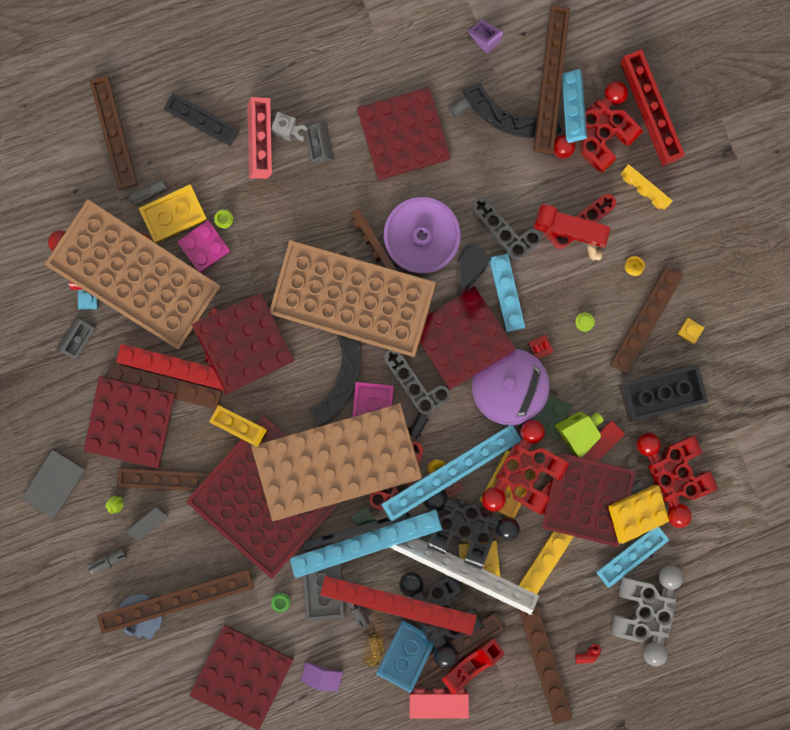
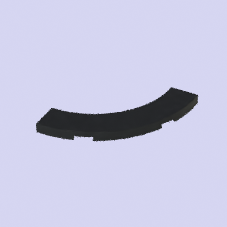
M481 83L463 90L468 103L487 123L514 136L535 138L537 118H523L501 109L488 96ZM558 121L556 126V134L562 131Z
M337 334L342 352V365L338 380L330 394L321 403L310 409L318 427L332 419L345 406L354 392L355 383L358 382L361 368V349L358 340Z
M406 512L393 521H390L389 517L309 540L304 542L303 545L305 550L395 524L410 519V516Z

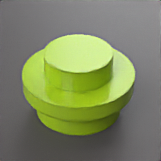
M226 209L219 210L214 216L215 224L223 229L230 227L233 223L232 213Z
M586 312L579 314L575 320L576 327L583 332L591 330L595 324L594 317Z
M112 496L106 503L108 512L110 514L120 512L124 506V499L120 496Z

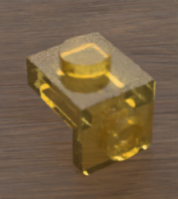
M377 634L369 636L373 655L362 659L363 665L368 664V667L378 665L379 661H382L381 651L384 650L382 639H378Z

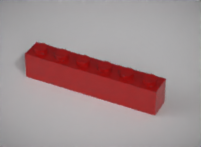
M642 49L625 55L620 64L662 167L679 161L685 154Z
M125 344L120 345L117 363L223 390L213 367Z

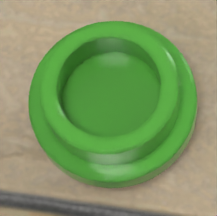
M282 592L275 594L271 600L272 608L277 612H285L291 604L289 596Z

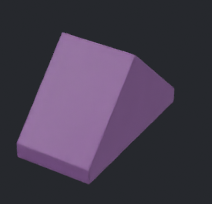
M483 19L468 31L486 54L501 43L503 36L501 30Z
M306 661L301 681L317 690L338 691L343 672Z

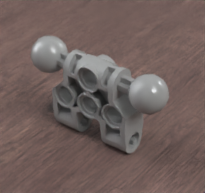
M674 565L664 567L659 573V582L663 586L662 594L658 593L651 582L629 577H622L618 596L637 601V604L634 607V617L614 615L611 635L638 642H643L653 635L652 642L647 644L643 651L645 661L651 666H661L668 658V651L664 646L665 637L669 638L674 619L673 615L677 600L673 597L674 590L679 588L683 582L682 571ZM646 588H652L653 590L650 597H644L643 595ZM643 607L649 609L646 616H640L639 614L640 609ZM666 611L668 617L665 620H659V614ZM639 626L645 627V632L642 635L635 633L636 628Z

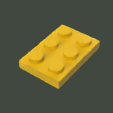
M191 184L139 208L155 243L161 242L207 220Z
M505 451L485 490L495 487L498 481L495 477L510 451ZM515 460L510 461L508 464V468L511 471L517 470L519 463ZM528 470L525 473V478L529 481L536 477V473L533 470ZM508 486L505 491L506 504L499 512L508 517L515 518L522 504L513 499L511 486ZM518 487L515 491L516 496L519 498L524 497L526 489Z
M653 485L608 506L619 543L630 541L669 522L659 485Z

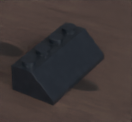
M476 243L472 246L466 245L460 252L461 254L457 260L458 296H461L486 271L492 260Z

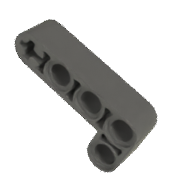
M479 197L473 202L471 208L473 215L512 260H521L540 243L541 233L536 229H530L519 237L486 198ZM484 205V209L477 210V206ZM495 218L498 221V225H489L488 219ZM507 232L510 235V240H502L500 234ZM532 234L537 238V241L530 243L527 240V236ZM513 247H520L522 254L515 255L512 250Z
M388 350L385 353L387 366L420 413L428 414L449 400L450 391L444 386L436 387L427 393L401 353ZM391 353L393 355H398L396 360L399 364L401 363V361L404 363L403 365H400L396 370L393 369V367H396L394 361H388V359L390 358L389 354ZM407 369L409 377L401 379L398 375L399 370ZM413 384L418 385L420 388V392L417 395H412L409 392V387ZM442 389L446 392L444 400L437 399V390ZM427 400L430 402L431 407L428 411H423L420 408L421 401Z

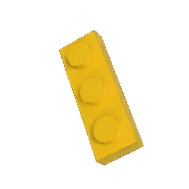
M629 164L622 171L623 180L629 185L633 184L638 188L637 191L642 196L649 197L652 200V204L658 209L662 208L665 210L672 203L673 200Z
M219 405L209 421L211 424L258 447L267 431L265 428Z

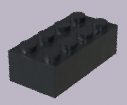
M698 365L619 385L629 422L708 402Z

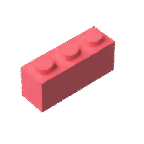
M422 687L414 688L410 693V718H469L468 691L462 688L457 694L453 695L450 690H445V688L441 687L433 688V690H425Z

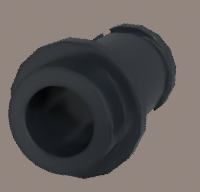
M418 413L412 426L408 427L409 434L416 439L418 436L421 437L420 433L429 419Z

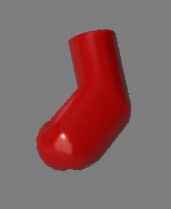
M592 644L585 654H575V663H594L601 654L600 645Z

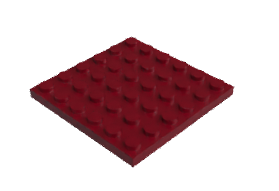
M264 415L255 423L267 430L259 444L287 436ZM241 439L186 500V503L266 575L273 579L339 503L272 521L251 447L254 445Z

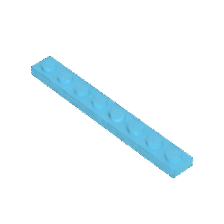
M509 425L381 505L390 521H393L513 447L514 444L521 441V438L514 426Z
M436 510L290 558L294 577L299 578L443 530Z

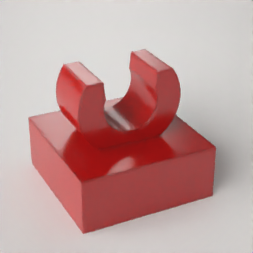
M546 335L528 342L533 356L537 359L554 352Z

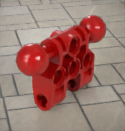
M617 81L608 84L604 91V98L601 101L596 100L585 111V116L592 117L594 124H589L586 121L587 139L580 140V154L600 173H603L616 160L615 155L605 145L613 135L624 145L630 146L643 132L640 126L624 110L611 111L609 109L612 105L623 104L628 97L626 85ZM613 116L620 119V124L613 122ZM601 129L606 131V138L601 137L599 133ZM566 135L556 137L554 155L560 159L571 157L575 152V143L577 141L568 143ZM586 143L593 144L594 151H589L586 148Z
M528 420L521 426L520 434L522 439L519 445L514 444L495 477L498 479L495 487L486 489L482 495V504L489 511L496 512L505 506V491L508 486H511V492L515 501L541 515L550 497L534 489L533 485L539 480L540 473L542 472L560 481L569 466L568 462L544 448L529 452L532 444L539 443L544 438L545 428L537 420ZM538 453L545 455L546 459L543 463L535 462V456ZM512 460L519 463L515 471H511L508 468V464ZM528 470H533L536 473V477L531 481L525 478V473ZM518 487L526 489V494L522 498L517 497L515 494Z
M643 433L637 439V450L643 456H647L650 461L648 469L653 478V483L660 486L663 501H667L670 507L667 513L669 522L676 528L686 527L691 522L692 513L686 505L680 503L678 496L688 500H696L718 489L710 470L693 476L692 468L688 465V460L703 453L695 435H692L666 446L660 458L658 453L661 447L660 439L654 433ZM672 450H675L677 453V457L674 460L670 457ZM681 467L685 472L682 478L678 475V470ZM663 475L667 477V483L665 485L661 483V477ZM688 485L692 487V493L690 495H687L686 488Z

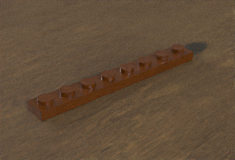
M551 5L549 10L533 152L550 155L554 152L570 8Z
M249 569L98 614L97 618L102 634H106L253 589L254 586Z

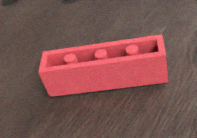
M251 97L247 104L249 178L268 179L272 174L270 98Z

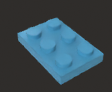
M402 621L376 674L411 693L434 646L433 642L427 641L423 631Z

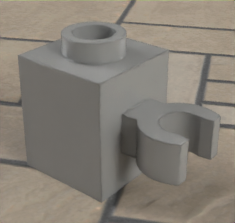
M277 112L271 128L273 135L291 141L293 135H295L297 140L304 141V137L300 136L299 132L302 130L308 131V128L304 125L297 126L296 118Z

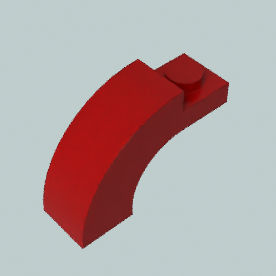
M492 638L461 658L441 679L453 695L457 694L472 678L488 667L493 666L505 653L496 640Z

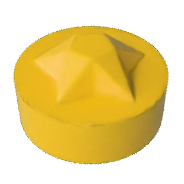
M637 256L629 257L625 263L626 272L632 276L640 275L645 268L644 261Z
M439 459L432 460L427 467L428 474L436 471L446 463Z

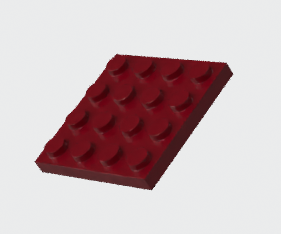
M429 87L357 108L378 181L451 160Z
M475 286L465 291L461 296H457L429 313L420 340V344L450 390L516 350Z
M261 293L191 324L225 394L294 362Z
M99 376L84 451L157 469L160 468L176 393Z
M559 453L558 457L568 462L569 466L560 481L555 478L552 480L549 493L550 499L546 506L541 528L619 547L608 506L631 495L636 471Z
M225 624L189 696L259 730L294 658Z

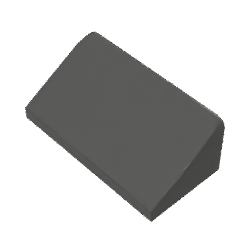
M319 121L306 126L308 131L305 134L311 163L315 164L333 160L334 155L327 123Z
M76 316L59 343L57 350L76 360L96 327Z
M157 506L127 530V534L140 541L165 521L168 515L161 506Z

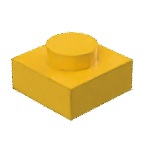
M686 318L677 335L691 344H695L704 327L690 318Z

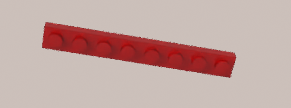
M325 576L320 593L321 596L468 635L473 634L477 617L469 613Z

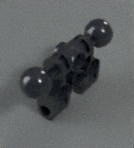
M444 491L438 492L423 502L429 511L436 510L440 512L446 510L451 512V514L440 517L439 520L440 523L449 521L452 527L449 530L443 529L432 533L427 548L445 555L452 538H457L460 542H467L469 549L464 563L481 570L493 542V538L487 529L488 527L496 530L498 537L504 541L514 540L520 532L519 523L514 518L507 516L497 519L492 517V512L460 499H456L455 502L447 499ZM473 510L477 516L474 519H470L467 517L466 512ZM461 528H467L470 532V535L468 537H462L459 533V530ZM478 536H486L488 543L480 544L477 539Z
M409 572L404 574L399 581L400 590L404 595L434 605L448 606L453 610L455 609L449 602L450 598L467 590L463 582L449 576L431 585L428 598L425 599L421 592L424 583L420 575ZM433 589H441L443 592L442 598H433ZM476 608L466 612L477 616L473 631L484 626ZM419 622L427 641H432L436 648L433 658L437 666L443 669L452 668L458 661V652L454 646L445 642L442 635L445 634L446 636L459 639L467 634L459 632L457 635H452L449 629L434 625L427 626L423 622Z

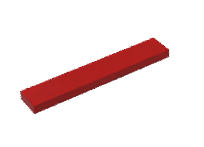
M611 420L599 432L601 438L582 458L598 462L625 433ZM553 478L540 490L541 493L548 497ZM546 506L542 512L543 515L545 514Z

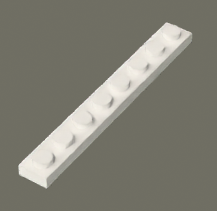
M416 538L390 547L528 614H532L539 595L495 574L464 563V560L448 552L444 555L427 548L429 543Z

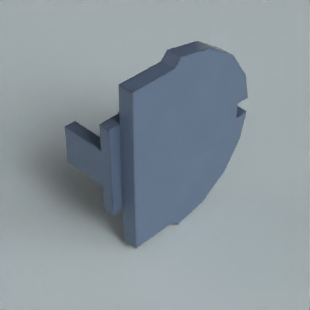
M134 594L126 598L119 606L121 608L148 600L150 596ZM163 616L125 627L123 632L139 638L143 635L151 640L156 630L160 629Z

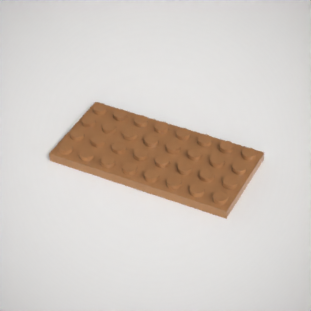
M87 199L44 264L178 350L193 329L191 324L198 321L220 288L219 284L89 199Z
M289 240L270 312L274 316L416 357L437 283Z
M401 403L259 444L258 447L251 446L272 521L422 479Z

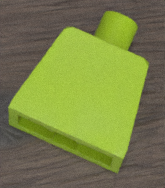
M580 411L557 423L554 427L572 454L582 458L601 438V434L596 427L604 420L598 412L589 417Z

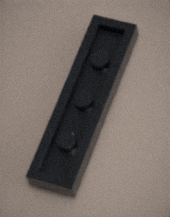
M172 93L164 107V111L229 147H231L240 131L233 125Z

